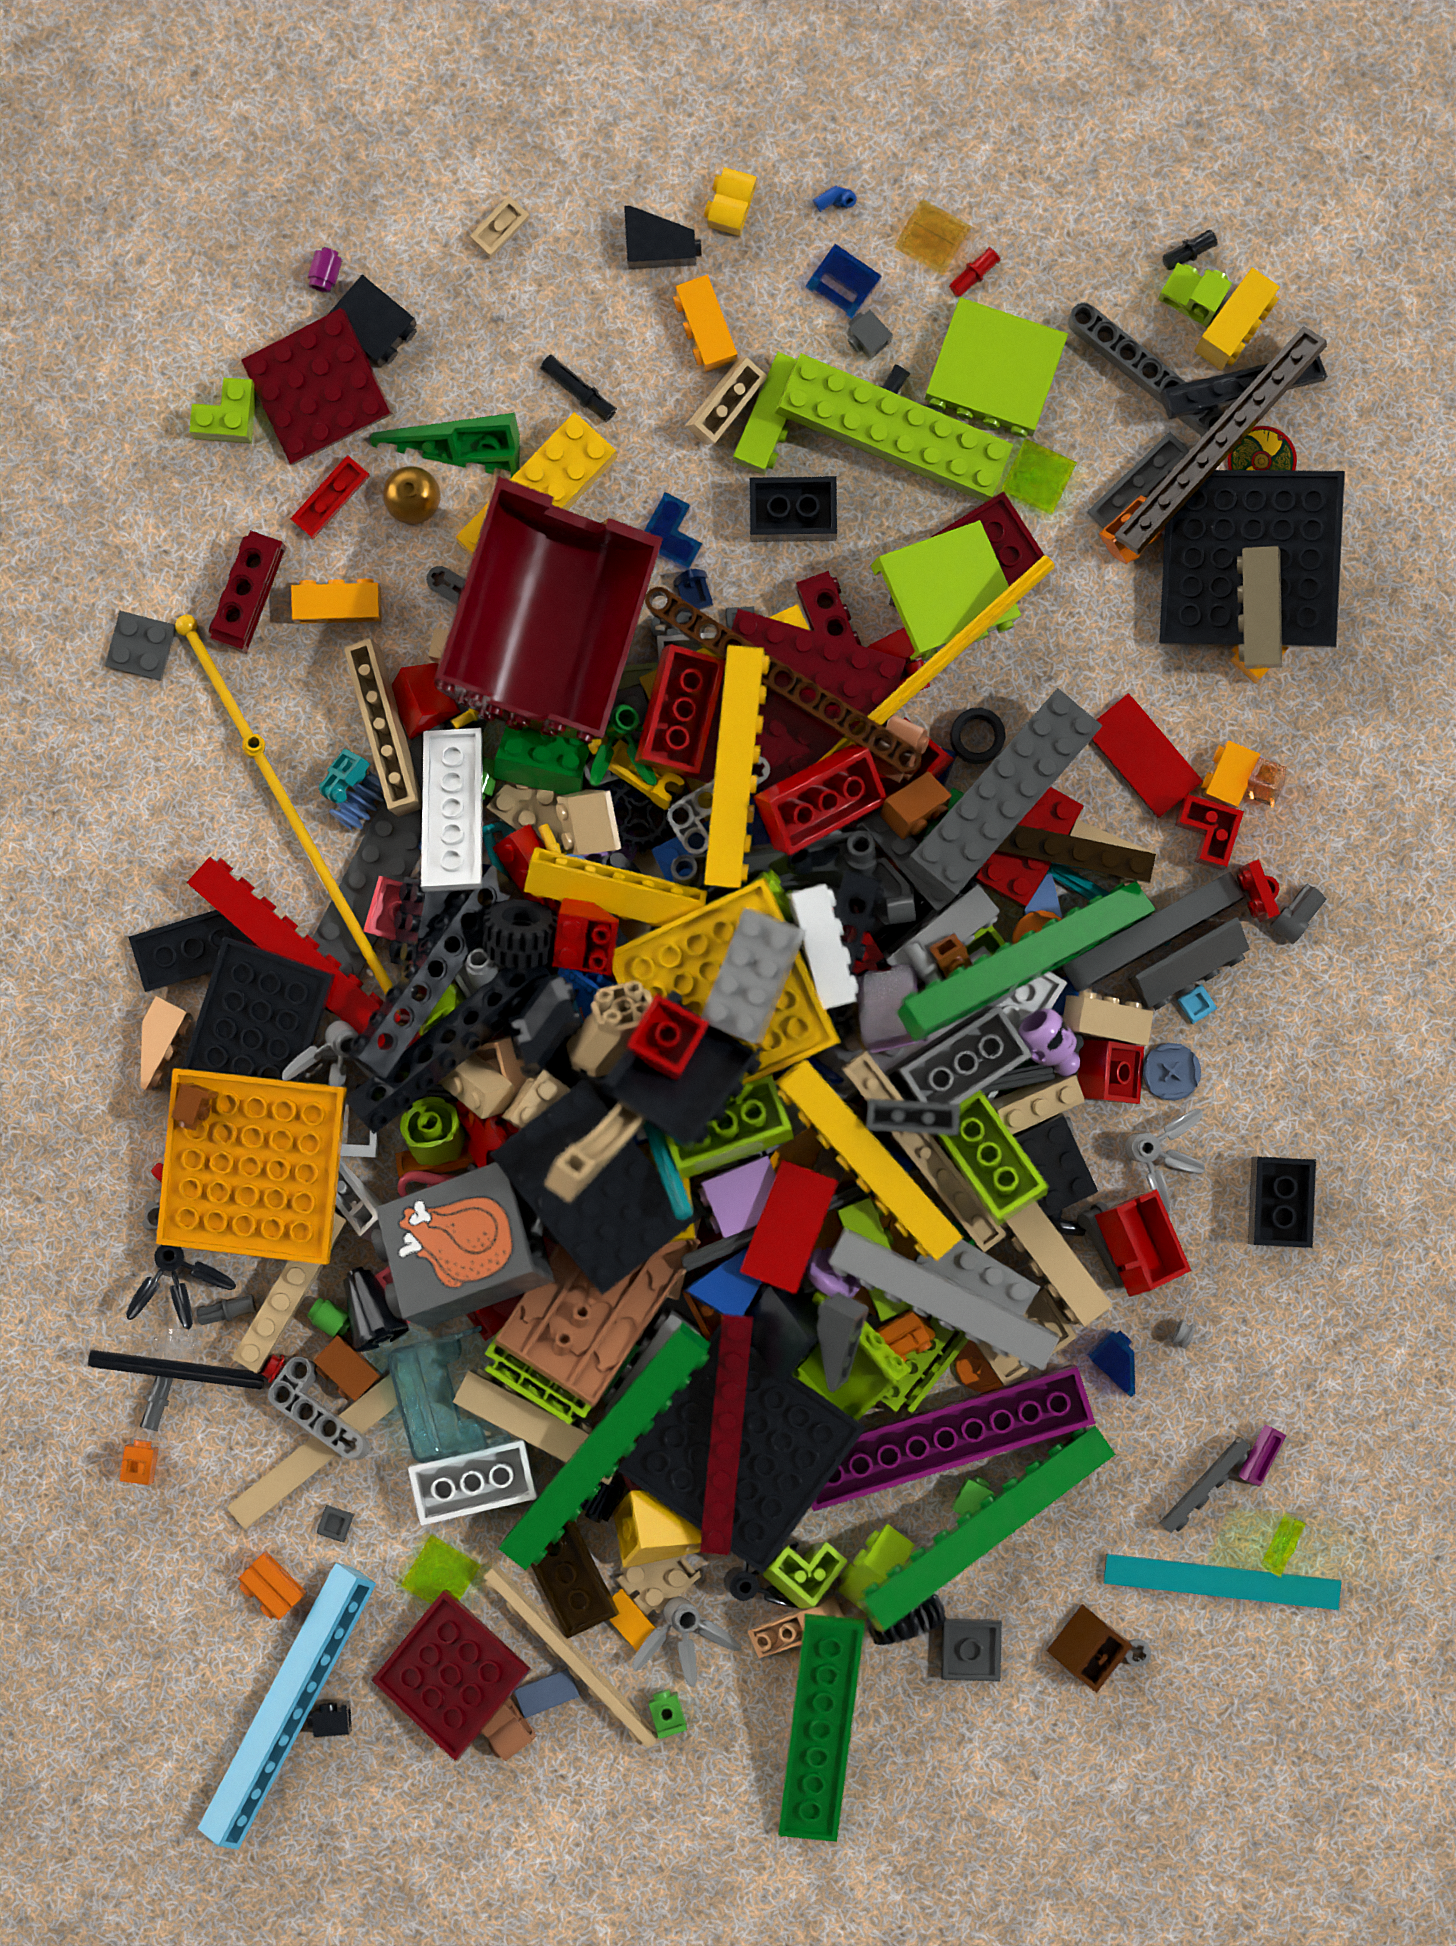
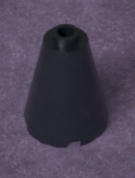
M357 1267L347 1272L348 1277L343 1280L352 1342L356 1352H366L380 1348L379 1343L389 1339L391 1343L409 1332L408 1322L402 1319V1317L396 1318L392 1314L386 1301L385 1290L371 1270Z

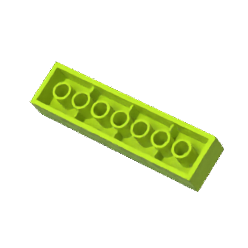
M800 353L794 363L775 414L983 502H987L993 497L1013 444L802 353Z

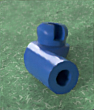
M833 186L813 199V203L819 212L830 205L851 208L857 202L856 195L852 190L839 186Z

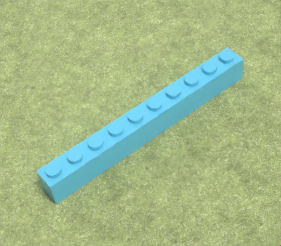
M337 1562L333 1566L198 1826V1829L217 1846L239 1850L377 1584L354 1567Z

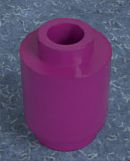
M322 247L321 250L315 251L307 277L310 288L330 293L331 288L335 287L343 261L338 256L336 250Z

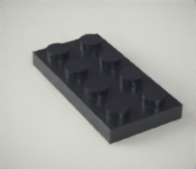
M218 910L129 936L146 993L212 973L224 936H230L252 945L254 943Z

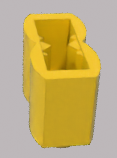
M726 167L723 168L721 175L716 174L712 191H715L716 194L713 201L708 200L704 211V217L708 218L709 228L741 237L757 186V176Z

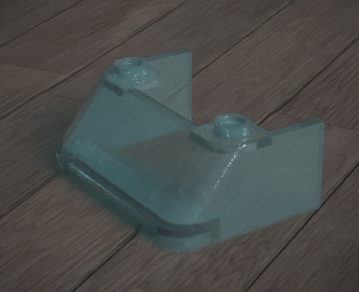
M481 1325L395 1348L389 1353L388 1366L411 1453L418 1462L428 1463L484 1451L511 1440L510 1434L486 1439L482 1425L475 1419L461 1420L458 1406L453 1403L455 1394L447 1364L455 1362L460 1358L462 1353L460 1338L483 1331Z

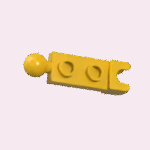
M604 734L603 738L593 740L591 744L588 743V748L592 754L596 755L599 746L607 744L609 738L606 734ZM619 740L614 747H611L614 750V755L608 770L650 797L651 801L662 809L669 810L672 796L667 791H672L678 795L682 794L685 788V781L675 773L652 767L657 783L656 785H649L640 776L626 751L629 745Z

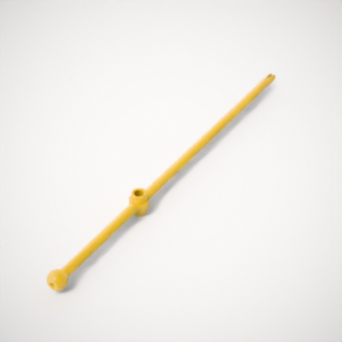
M189 614L179 617L175 621L176 631L180 635L187 637L243 738V753L246 757L256 761L384 994H386L393 984L265 756L264 739L258 734H253L196 632L198 629L197 620ZM256 744L258 747L251 748L250 745Z

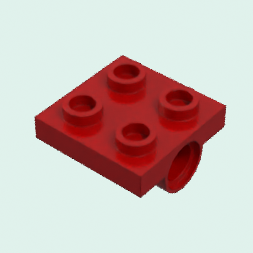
M1257 859L1239 868L1240 874L1237 875V880L1242 891L1247 890L1251 901L1247 902L1251 916L1253 918L1257 917L1260 923L1279 915L1280 912L1275 901L1280 890L1279 883L1272 876H1265L1260 860Z

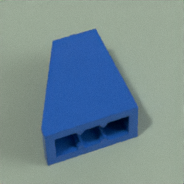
M750 1245L739 1249L685 1287L683 1292L722 1316L723 1313L743 1315L762 1283L761 1280L740 1272Z

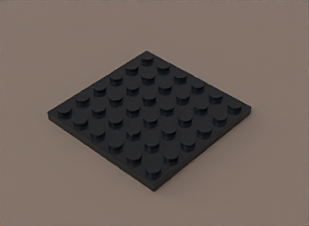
M1215 470L1165 525L1159 643L1167 645L1239 646V644H1244V632L1239 633L1238 615H1244L1243 603H1238V586L1243 585V574H1238L1237 557L1242 556V548L1278 546L1281 564L1282 647L1337 648L1345 471Z
M721 1323L707 1341L710 1343L706 1352L709 1355L708 1360L699 1370L695 1367L688 1374L691 1380L681 1392L678 1390L673 1392L670 1396L673 1400L663 1414L659 1412L655 1414L652 1419L655 1422L645 1436L641 1435L635 1448L617 1468V1471L701 1531L722 1330ZM750 1345L730 1551L763 1574L863 1433L866 1426L793 1374L783 1384L779 1382L752 1345Z

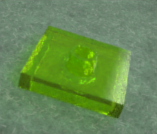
M1025 438L1000 491H1004L1009 496L1053 515L1077 462Z
M1285 1513L1262 1559L1261 1566L1272 1574L1281 1577L1290 1557L1296 1550L1298 1540L1306 1523L1289 1513Z
M431 1534L402 1581L401 1586L431 1605L440 1593L446 1589L460 1601L482 1564L434 1534Z

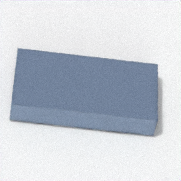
M567 1668L519 1687L514 1691L524 1718L580 1697L574 1678Z

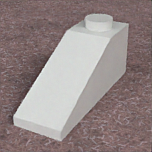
M340 1160L336 1205L359 1237L372 1242V1230L380 1227L375 1207L381 1206L383 1203Z

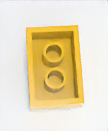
M1252 267L1202 335L1194 352L1221 371L1226 364L1232 367L1246 346L1243 341L1247 344L1251 341L1260 325L1266 320L1280 299L1275 296L1280 286Z

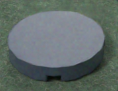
M1167 1043L1157 1046L1148 1054L1143 1063L1142 1075L1145 1085L1153 1095L1163 1100L1176 1101L1186 1098L1195 1090L1200 1082L1201 1066L1198 1057L1186 1046L1177 1043Z

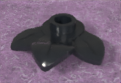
M828 847L812 852L804 848L788 856L787 868L792 875H806L814 867L824 866L833 861L838 856L840 849L839 847Z

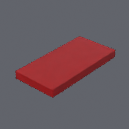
M1129 693L1096 719L1102 727L1091 740L1157 818H1160L1203 782L1200 776Z
M782 1160L740 1272L797 1294L839 1181Z

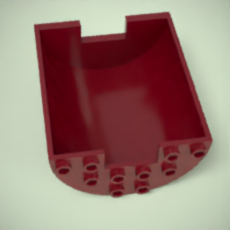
M498 476L433 683L438 691L458 704L479 712L478 717L495 721L496 718L506 722L505 726L513 730L522 731L524 727L550 737L573 738L591 744L593 740L601 739L604 736L663 538L611 518H607L601 523L552 505L554 497Z

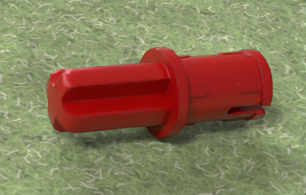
M988 247L973 263L966 264V269L949 284L953 294L961 297L977 281H983V276L1001 261L995 250Z

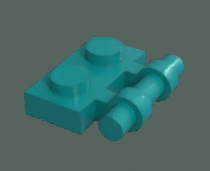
M344 748L327 769L329 772L327 777L319 784L320 794L334 803L344 802L347 798L345 789L348 786L353 787L355 783L358 784L365 778L367 774L366 769L370 766V763L361 756Z

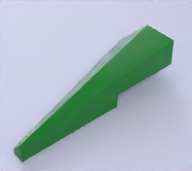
M515 412L373 432L370 437L372 447L377 448L379 443H389L397 445L398 453L405 454L407 448L423 451L422 458L463 468L466 467L467 463L484 465L485 473L493 474L495 468L510 471V478H512L519 470L520 433Z

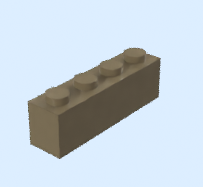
M1278 546L1242 548V556L1237 557L1238 574H1243V585L1238 586V603H1243L1244 615H1238L1239 633L1244 632V644H1239V661L1244 662L1246 669L1282 668L1280 549Z

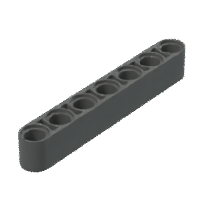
M1082 302L1073 307L1068 319L1071 331L1163 405L1159 393L1166 386L1174 387L1187 383L1094 306ZM1084 314L1088 317L1089 323L1080 324L1076 321L1075 316ZM1106 332L1111 336L1112 340L1110 342H1102L1097 334ZM1128 350L1133 354L1134 359L1124 360L1119 352ZM1142 369H1152L1156 377L1152 379L1146 378L1142 374ZM1219 408L1202 411L1198 415L1190 414L1178 418L1203 437L1210 429L1209 423L1217 422L1224 412Z
M1228 872L1064 965L1062 969L1076 992L1079 993V991L1091 987L1232 907L1246 896L1232 873Z

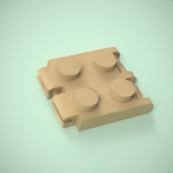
M684 1556L628 1568H623L622 1565L620 1570L623 1573L616 1578V1581L628 1595L636 1589L639 1591V1594L633 1601L647 1616L653 1610L657 1614L662 1611L670 1599L678 1597L697 1581L702 1574L699 1570L696 1572ZM678 1561H680L681 1564L686 1568V1570L692 1575L690 1578L678 1565Z

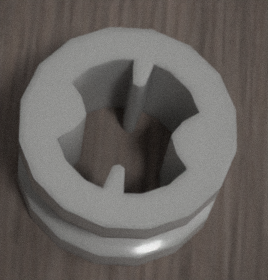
M1182 1319L1176 1328L1171 1343H1180L1181 1347L1186 1349L1192 1340L1196 1325H1187L1186 1321Z
M1138 1638L1130 1640L1129 1642L1135 1648H1137V1645H1142V1651L1145 1655L1142 1659L1137 1657L1138 1660L1135 1661L1132 1660L1133 1654L1129 1651L1125 1659L1135 1667L1146 1665L1151 1658L1149 1645Z

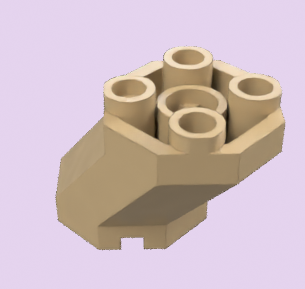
M632 981L598 990L595 994L596 999L591 1004L592 1012L582 1023V1028H578L576 1034L566 1043L567 1054L574 1070L580 1072V1068L587 1071V1075L592 1077L607 1075L628 1049L626 1045L652 1001L649 990L643 989L642 985L638 982Z

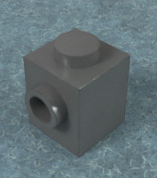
M870 309L864 315L861 312L858 313L849 322L848 336L850 338L848 343L857 353L862 351L870 360L892 342L893 334Z

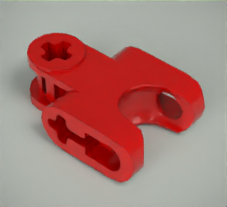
M461 1101L457 1103L456 1110L459 1120L471 1137L468 1141L470 1154L478 1168L490 1165L494 1161L490 1153L517 1133L519 1129L502 1118L504 1113L482 1119Z

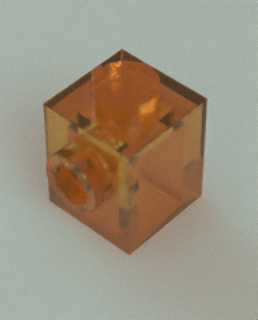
M1259 757L1248 779L1246 797L1274 807L1285 785L1287 767Z

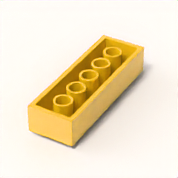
M573 412L510 480L553 496L552 505L569 510L618 458L617 450L576 412ZM489 502L456 536L458 544L471 556H473Z

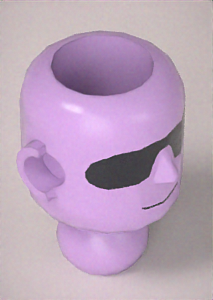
M1042 1008L1030 1013L1022 1021L1018 1034L1032 1054L1030 1057L1032 1060L1043 1066H1053L1055 1072L1061 1076H1070L1078 1070L1080 1059L1078 1054L1074 1052L1077 1043L1076 1038L1057 1012L1049 1008Z

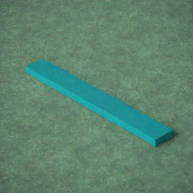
M1106 1553L1103 1579L1104 1584L1331 1610H1339L1342 1583L1339 1579Z

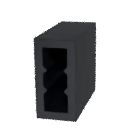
M363 274L328 313L330 314L340 308L345 310L365 355L380 368L384 363L389 365L398 354L396 349L403 341L408 343L417 332L415 318Z

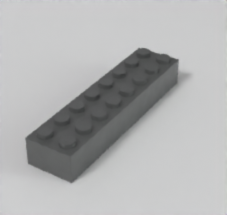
M1057 688L913 852L904 865L944 900L950 903L1090 742L1102 725Z

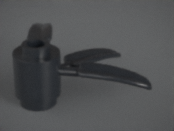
M160 1245L154 1255L158 1272L153 1278H145L128 1306L126 1317L128 1320H132L143 1310L160 1287V1283L157 1281L162 1274L173 1279L174 1285L170 1287L173 1304L182 1326L188 1330L193 1325L190 1300L186 1285L179 1283L177 1276L182 1273L184 1268L191 1270V1276L223 1289L233 1290L236 1288V1284L230 1277L199 1261L194 1265L187 1263L181 1247ZM167 1256H175L171 1261L164 1260Z
M793 1541L785 1546L790 1547L797 1553L800 1545L797 1541ZM745 1561L743 1567H733L725 1574V1589L739 1601L751 1600L758 1592L764 1594V1599L767 1602L785 1607L799 1608L775 1586L769 1585L766 1589L759 1587L756 1576L760 1573L757 1570L753 1572L748 1571L749 1564Z

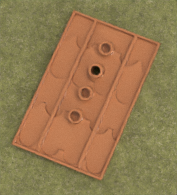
M695 1238V1240L667 1243L603 1296L559 1242L549 1257L554 1282L525 1293L494 1343L594 1408L684 1271L681 1257L697 1250L701 1241Z

